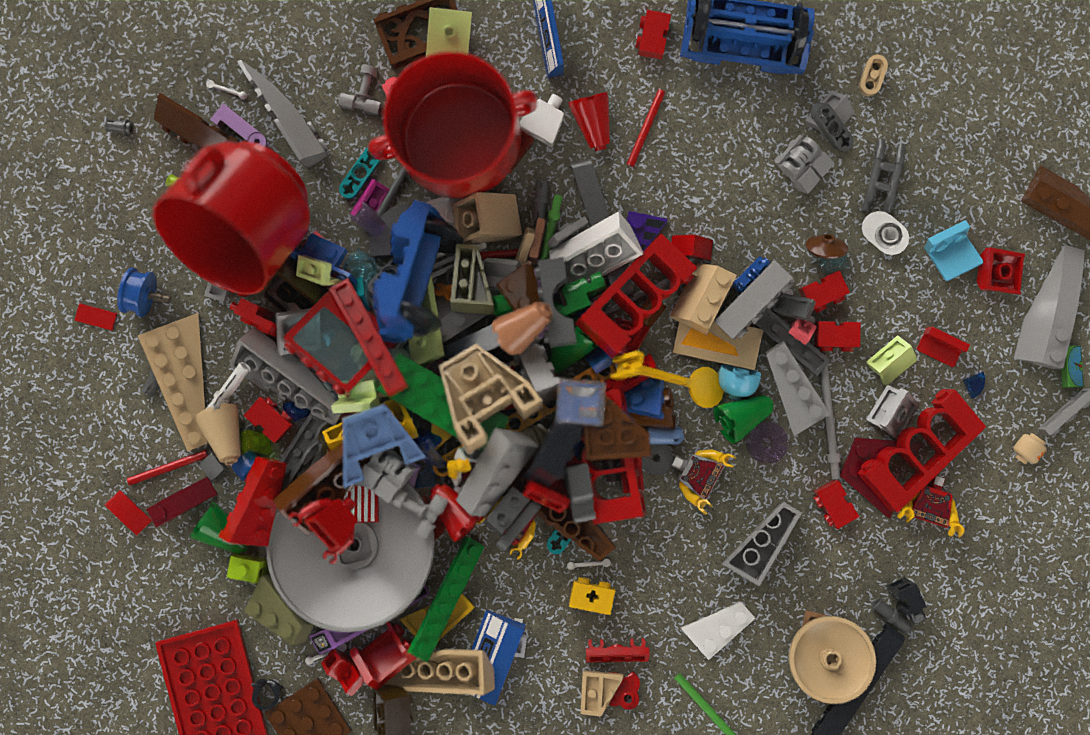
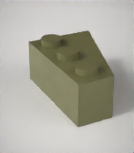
M456 244L451 293L452 312L494 315V305L478 245Z
M270 574L261 576L244 612L291 645L306 642L314 624L297 615L285 603L276 590Z

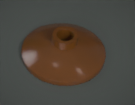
M831 234L813 236L806 241V249L811 254L821 258H841L848 252L847 244Z

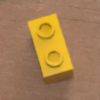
M579 577L578 580L573 579L569 607L611 615L615 588L611 587V583L599 581V584L590 583L591 579ZM594 590L598 597H593V600H590L586 594Z

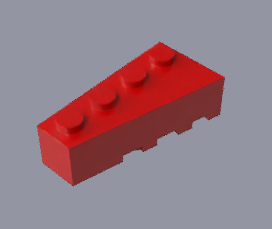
M256 456L244 481L246 484L242 492H239L236 498L237 503L233 512L229 513L226 519L228 522L224 531L221 530L219 538L233 544L268 547L277 510L273 500L281 492L286 463L272 458Z

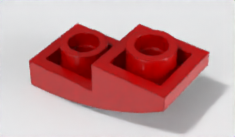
M121 490L104 504L135 535H138L152 521Z

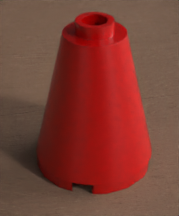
M608 92L568 102L569 108L589 148H594L595 151L607 149L606 144L610 143Z
M439 483L430 490L431 496L429 498L431 502L436 494L449 500L443 513L438 515L454 543L468 534L477 524L476 522L480 523L486 517L470 515L456 501L459 493L447 484L441 486Z

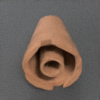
M537 302L498 317L492 323L493 333L497 332L499 336L497 339L498 344L510 355L522 354L551 321L552 309L547 303Z

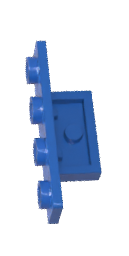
M313 233L310 234L301 250L295 248L289 256L295 261H298V255H306L332 264L330 276L333 274L342 281L349 278L354 285L358 283L351 273L339 268L348 251L344 247Z

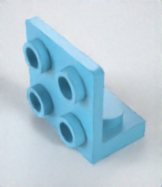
M966 220L928 238L924 249L945 281L962 275L983 263L982 258L967 237L970 226Z

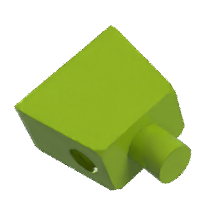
M233 553L229 562L227 578L258 583L262 575L270 573L267 558Z

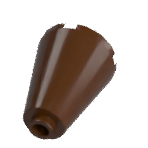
M664 387L663 390L664 403H662L661 411L664 413L663 419L628 412V415L641 426L675 428L676 414L674 415V399L671 388Z

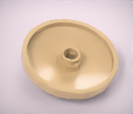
M823 616L809 621L795 634L789 649V667L795 682L810 697L824 703L839 704L855 699L866 690L875 673L876 656L871 640L858 625L841 617Z

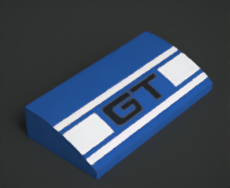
M533 0L547 78L562 76L564 63L552 0Z
M489 610L485 611L471 650L485 651L494 667L495 689L485 695H473L474 697L494 706L496 705L526 624Z

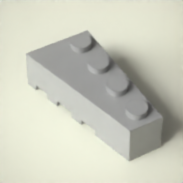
M537 336L522 354L518 355L516 353L512 357L515 364L519 363L521 370H519L520 376L531 384L543 404L560 397L561 382L558 377H555L551 362L546 363L548 361L546 351L542 345H538L540 340Z
M781 502L736 547L722 564L760 586L802 512Z

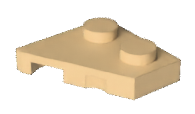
M584 670L582 677L581 714L602 716L623 680L624 674Z

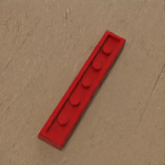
M349 278L329 288L387 395L391 397L407 388V382Z

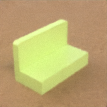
M298 255L296 276L320 285H336L342 281L330 276L332 264L306 255Z
M897 335L866 363L880 376L883 384L887 386L914 364L917 358L912 346Z
M361 380L351 390V395L348 398L344 395H338L339 400L331 405L333 413L362 412L378 406L380 400L375 380Z

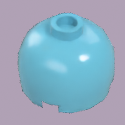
M722 364L719 370L718 381L721 389L729 394V398L741 400V397H748L758 389L761 373L756 370H745Z

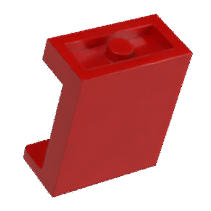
M573 456L570 461H567L565 466L582 463V461ZM564 477L561 480L557 479L548 488L527 480L522 494L559 513L565 510L570 502L566 493Z
M390 621L386 622L388 630L362 651L357 647L349 651L365 683L375 690H378L416 659L415 656L408 653L411 642L404 638L405 632L398 623L395 625Z

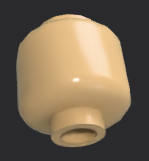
M1033 433L1030 435L1023 434L1013 447V450L1017 453L1015 457L1025 465L1027 462L1036 464L1047 451V448L1044 446L1046 442Z

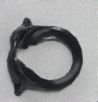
M259 679L251 684L254 688L252 703L256 708L264 711L273 708L278 703L280 690L284 686L274 680ZM265 683H269L274 694V700L268 706H261L257 701L258 694L265 686Z

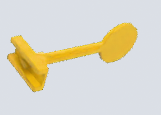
M639 351L612 358V362L617 363V372L611 374L610 379L621 380L636 375H644L688 387L691 399L702 408H712L722 400L724 391L719 385V374L710 367H700L693 371L690 378L643 366L644 353Z

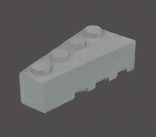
M774 260L714 322L733 340L736 338L741 339L748 332L746 328L751 323L756 324L763 317L762 313L767 308H772L777 303V298L782 293L785 294L795 282L793 277Z
M782 341L767 350L766 355L793 435L799 434L830 415L785 342Z
M495 428L456 501L470 515L486 516L539 446L523 432Z

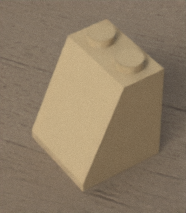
M476 192L451 204L455 229L463 237L465 244L506 241L522 235L515 194Z

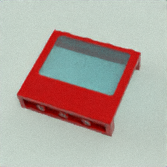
M330 290L283 336L284 348L292 355L294 353L297 354L304 366L307 368L312 367L317 372L316 375L323 382L328 381L332 384V389L340 396L344 395L348 398L351 395V390L373 368ZM367 310L368 314L370 315L374 325L376 326L379 332L376 317ZM384 341L388 350L394 349L399 344Z

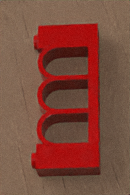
M661 233L646 248L643 255L639 256L575 324L611 358L617 354L621 356L629 348L626 344L631 340V337L641 329L643 320L656 313L662 305V300L671 296L683 283L687 285L695 277L692 273L697 267ZM649 260L667 277L670 283L669 290L665 291L656 287L639 268ZM631 279L650 298L652 303L651 310L639 308L620 288ZM611 298L631 317L633 321L632 330L621 329L601 310Z
M623 388L601 392V394H606L628 414ZM583 434V436H582V438H581V441H582L583 443H585V435H584V434ZM584 448L582 463H586L589 473L593 474L590 477L593 492V508L596 516L593 519V525L643 517L647 514L636 457L624 458L625 466L599 469L592 464L591 460H586V449ZM626 471L631 495L604 498L598 494L596 482L601 475Z
M955 389L940 390L935 395L936 398L931 402L934 407L924 409L918 416L917 427L912 426L903 429L897 437V447H885L879 452L876 460L871 459L863 463L862 469L857 473L888 510L898 513L986 428L985 424ZM937 413L956 432L945 445L939 441L931 430V419ZM916 433H919L936 452L924 465L919 462L910 450V440ZM896 453H899L915 471V474L903 485L897 481L889 470V460Z

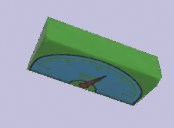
M1081 346L1068 347L1064 367L1061 369L1062 388L1084 387Z

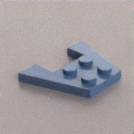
M385 404L343 418L344 488L365 480L358 460L399 445L405 464L426 458Z

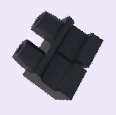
M904 577L886 586L889 594L899 599L896 609L904 613L907 619H911L914 624L927 619L922 610L927 606L916 583Z

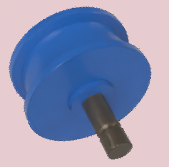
M131 267L125 272L121 280L117 305L120 312L127 313L132 311L136 312L137 316L144 317L150 311L153 300L170 304L171 296L155 292L157 287L155 273L147 272L144 274Z

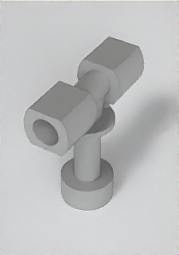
M366 64L362 65L360 74L363 75L360 91L355 92L354 96L341 93L338 101L340 108L353 111L355 108L364 110L366 114L380 117L382 103L370 100L371 97L367 95L371 78H376L378 69L376 67Z
M400 490L395 496L392 505L399 509L404 506L419 514L418 519L421 520V523L415 533L425 539H429L436 526L433 524L438 514L443 513L449 500L436 494L431 504H426L423 507L408 499L409 494Z

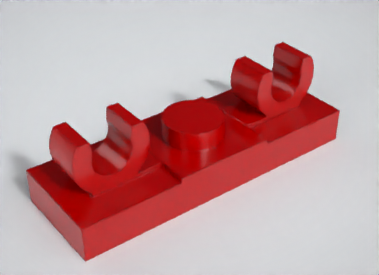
M642 638L641 646L639 647L635 646L634 639H631L630 648L623 647L620 644L604 648L603 639H600L599 647H593L592 639H589L588 648H586V663L648 662L650 655L649 647H645L646 641L644 638Z

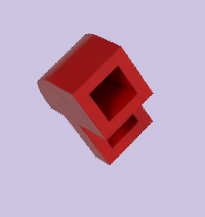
M337 648L332 649L321 662L326 674L339 681L346 694L353 696L365 682L354 661Z

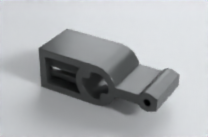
M578 463L565 466L567 471L563 477L567 497L570 499L569 503L571 504L573 522L578 523L595 519L588 465L586 463Z

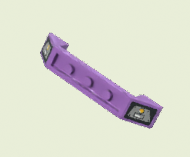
M424 585L410 606L430 594L426 585ZM323 628L309 637L320 655L342 645L367 630L339 632Z

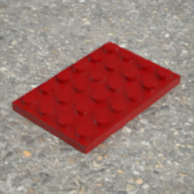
M238 619L155 642L179 735H269L263 711L256 708L252 703L254 688L251 684L255 683ZM258 696V697H257V701H258V703L261 705L260 700H259V696Z

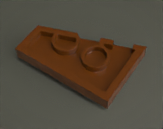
M531 260L525 262L495 284L513 311L537 302H543L539 301V287Z

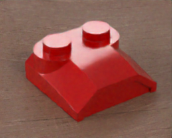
M992 247L985 248L980 254L983 263L978 266L977 285L982 291L1021 295L1025 254Z

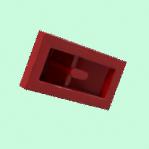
M672 235L671 243L687 258L711 261L713 240L698 235Z

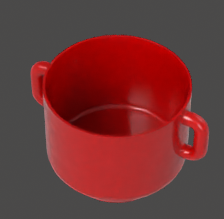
M461 52L431 54L411 64L395 80L387 95L384 107L383 122L385 135L373 139L368 144V151L377 160H388L396 157L410 177L422 188L433 194L446 198L462 199L476 192L485 193L498 185L514 166L521 144L519 117L528 115L537 109V95L531 90H523L512 94L502 75L489 63L476 56Z
M221 142L206 146L191 160L184 172L157 200L153 207L155 227L169 250L187 268L202 279L244 298L263 290L306 236L311 223L308 193L299 174L279 154L253 142Z

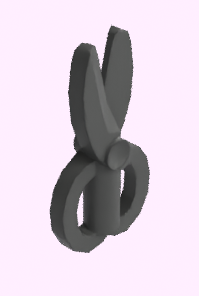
M328 422L320 425L316 432L317 441L305 451L301 459L302 464L306 465L314 456L311 463L312 466L326 454L328 445L322 435V431L334 425Z

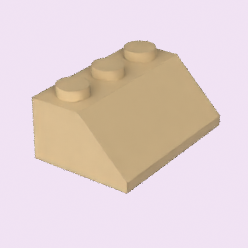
M697 263V269L692 273L695 277L683 289L670 318L707 335L737 275L716 265Z

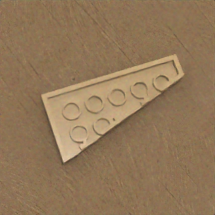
M196 313L137 336L187 452L208 443L196 420V415L205 410L199 316Z

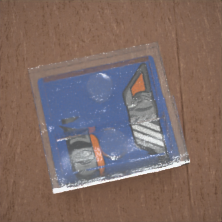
M559 379L556 422L603 426L606 383L590 380Z

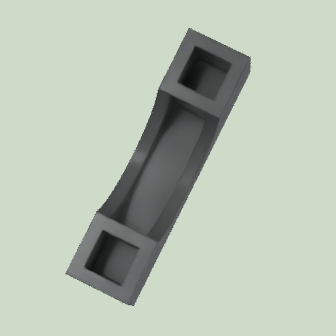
M564 258L538 260L539 267L535 268L536 280H541L542 288H538L539 301H544L552 309V319L547 324L548 329L544 330L545 342H550L551 348L575 345L576 338L573 319L560 315L553 305L556 291L563 284L567 283Z

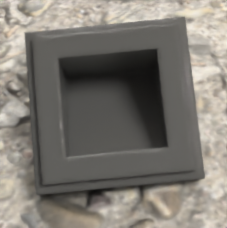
M214 452L199 464L211 481L228 469L224 463L218 460Z

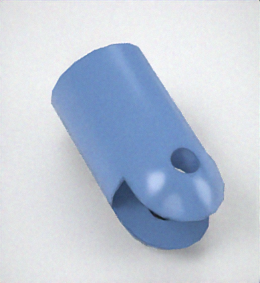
M647 426V432L650 433L651 444L678 445L684 440L683 430L679 426L671 429Z

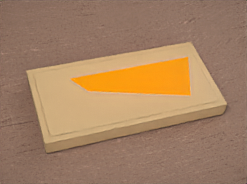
M679 322L673 353L754 371L763 330L747 327L748 332L741 339L736 338L733 340L715 322H713L707 335Z

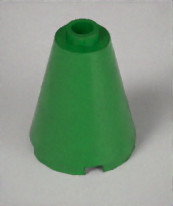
M577 317L573 320L576 344L551 348L547 356L548 361L546 363L551 362L554 373H562L598 347L575 324L579 320Z
M765 395L720 404L713 409L714 419L716 423L721 422L724 429L720 430L721 434L729 443L733 444L742 440L773 412L774 404L771 398Z
M213 501L189 537L238 555L240 552L245 553L250 545L228 543L218 537L221 530L224 531L228 522L226 520L228 514Z

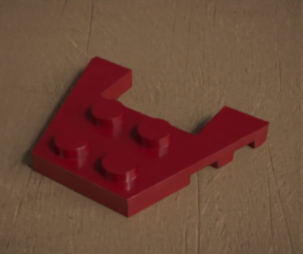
M855 437L840 471V477L885 517L891 519L893 511L886 508L857 473L862 469L863 463L871 459L876 460L879 452L885 447H897L896 441ZM910 442V450L916 457L921 443Z

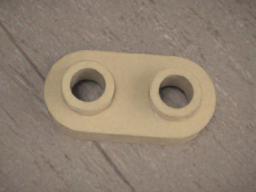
M873 55L866 62L859 82V90L863 95L873 96L880 90L888 68V62L884 56ZM877 64L879 70L873 69L872 65ZM866 83H871L872 89H868Z

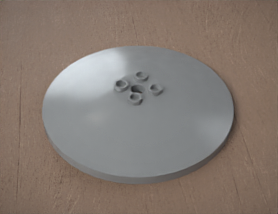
M360 482L354 484L355 486L365 487ZM407 482L402 491L409 494L408 499L424 507L425 503L417 490ZM379 497V523H356L354 539L359 541V549L352 551L349 546L341 555H337V562L331 565L328 561L333 555H329L325 560L323 559V552L328 550V548L315 533L312 532L306 536L300 529L293 526V523L283 516L277 508L269 544L266 547L268 568L281 598L304 620L318 627L339 632L367 630L394 619L410 606L419 595L432 567L435 546L434 530L429 539L419 536L415 533L421 523V520L418 519L419 514L404 506L399 509L392 505V503L388 504Z

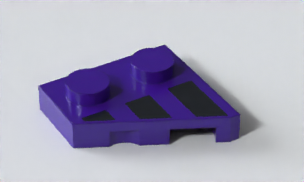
M628 211L626 220L630 224L642 251L647 248L667 223L665 218Z

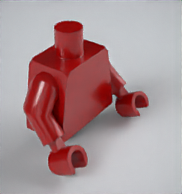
M346 497L343 502L340 499L332 501L328 498L322 499L302 508L300 513H290L288 519L298 516L299 520L292 524L293 526H298L301 524L302 518H306L304 523L328 548V550L323 552V559L325 560L329 555H333L328 561L332 565L337 562V555H341L354 541L357 518L351 511L356 506V503L349 497Z

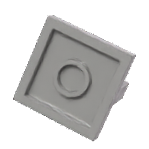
M294 302L286 303L287 312L276 313L277 350L279 355L291 354L284 348L283 336L310 309H300ZM320 311L293 338L306 351L321 349Z
M887 385L866 421L897 439L899 433L906 428L919 404L907 390L903 388L898 390Z

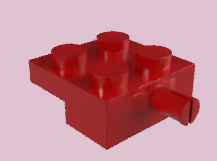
M243 298L240 299L238 304L234 301L230 304L229 309L241 316L240 321L250 326L252 325L266 334L277 337L276 323L271 321L275 313Z

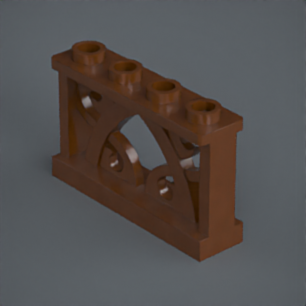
M416 0L415 3L408 6L406 4L401 5L390 13L382 12L377 15V18L373 19L393 70L426 57L427 42L423 43L418 37L407 35L414 20L421 18L429 21V12L425 10L430 7L436 8L440 4L448 5L451 10H458L454 0ZM388 24H397V27L391 29V31L399 34L398 37H391L385 33V28ZM408 40L415 41V42H416V46L413 47V48H410V47H409V44H410L411 42H406V41H408ZM387 41L398 42L397 54L392 55Z

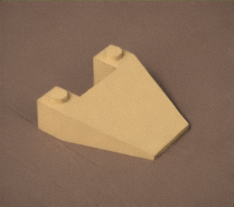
M477 344L439 366L456 435L468 454L487 443L486 434L479 423L508 405L513 404L523 420L542 409V400L531 384Z

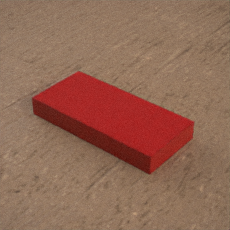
M79 303L75 321L113 331L118 313Z

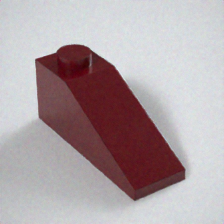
M207 476L166 497L146 510L155 526L160 527L218 494Z

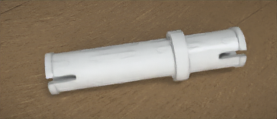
M238 363V366L222 388L215 392L214 399L207 408L213 407V410L220 409V404H228L230 402V397L251 370L246 363Z

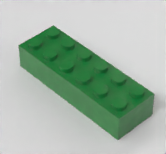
M398 353L394 361L408 387L391 397L387 395L381 383L376 390L457 438L443 379ZM497 412L479 423L486 434L487 443L495 428L504 430L510 418ZM487 443L477 450L482 453Z

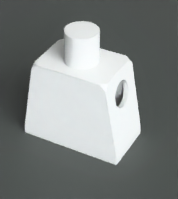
M552 94L547 103L538 99L537 109L520 120L521 131L553 147L564 118V112L558 109L563 99L555 94Z

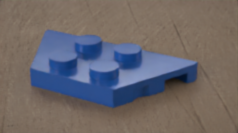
M650 377L626 391L624 394L628 412L663 419L664 413L661 411L662 403H664V381Z

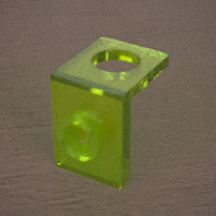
M246 430L240 434V440L242 439L243 442L241 455L248 451L266 455L272 453L270 439L263 433Z

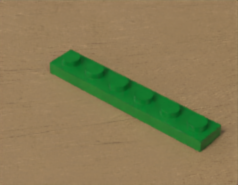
M469 537L464 538L408 650L409 654L428 663L482 554L483 545Z

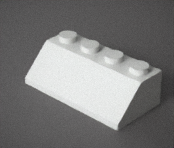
M619 211L549 251V259L564 258L567 278L566 285L583 277L590 284L591 274L600 271L603 277L643 255V251L630 224Z

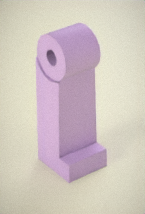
M222 104L210 119L220 128L225 123L247 142L257 143L268 148L269 143H267L266 138L225 104Z

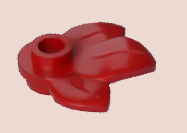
M634 671L629 673L626 678H623L608 705H620L626 710L637 707L639 703L637 692L640 688V679ZM626 695L632 697L631 703L625 701Z

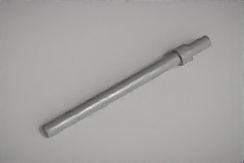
M827 364L820 373L823 403L830 415L825 417L829 448L827 458L831 466L832 479H840L839 462L841 460L840 453L837 452Z

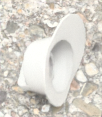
M873 212L866 216L862 223L863 235L885 254H899L905 250L909 243L907 229L886 212Z

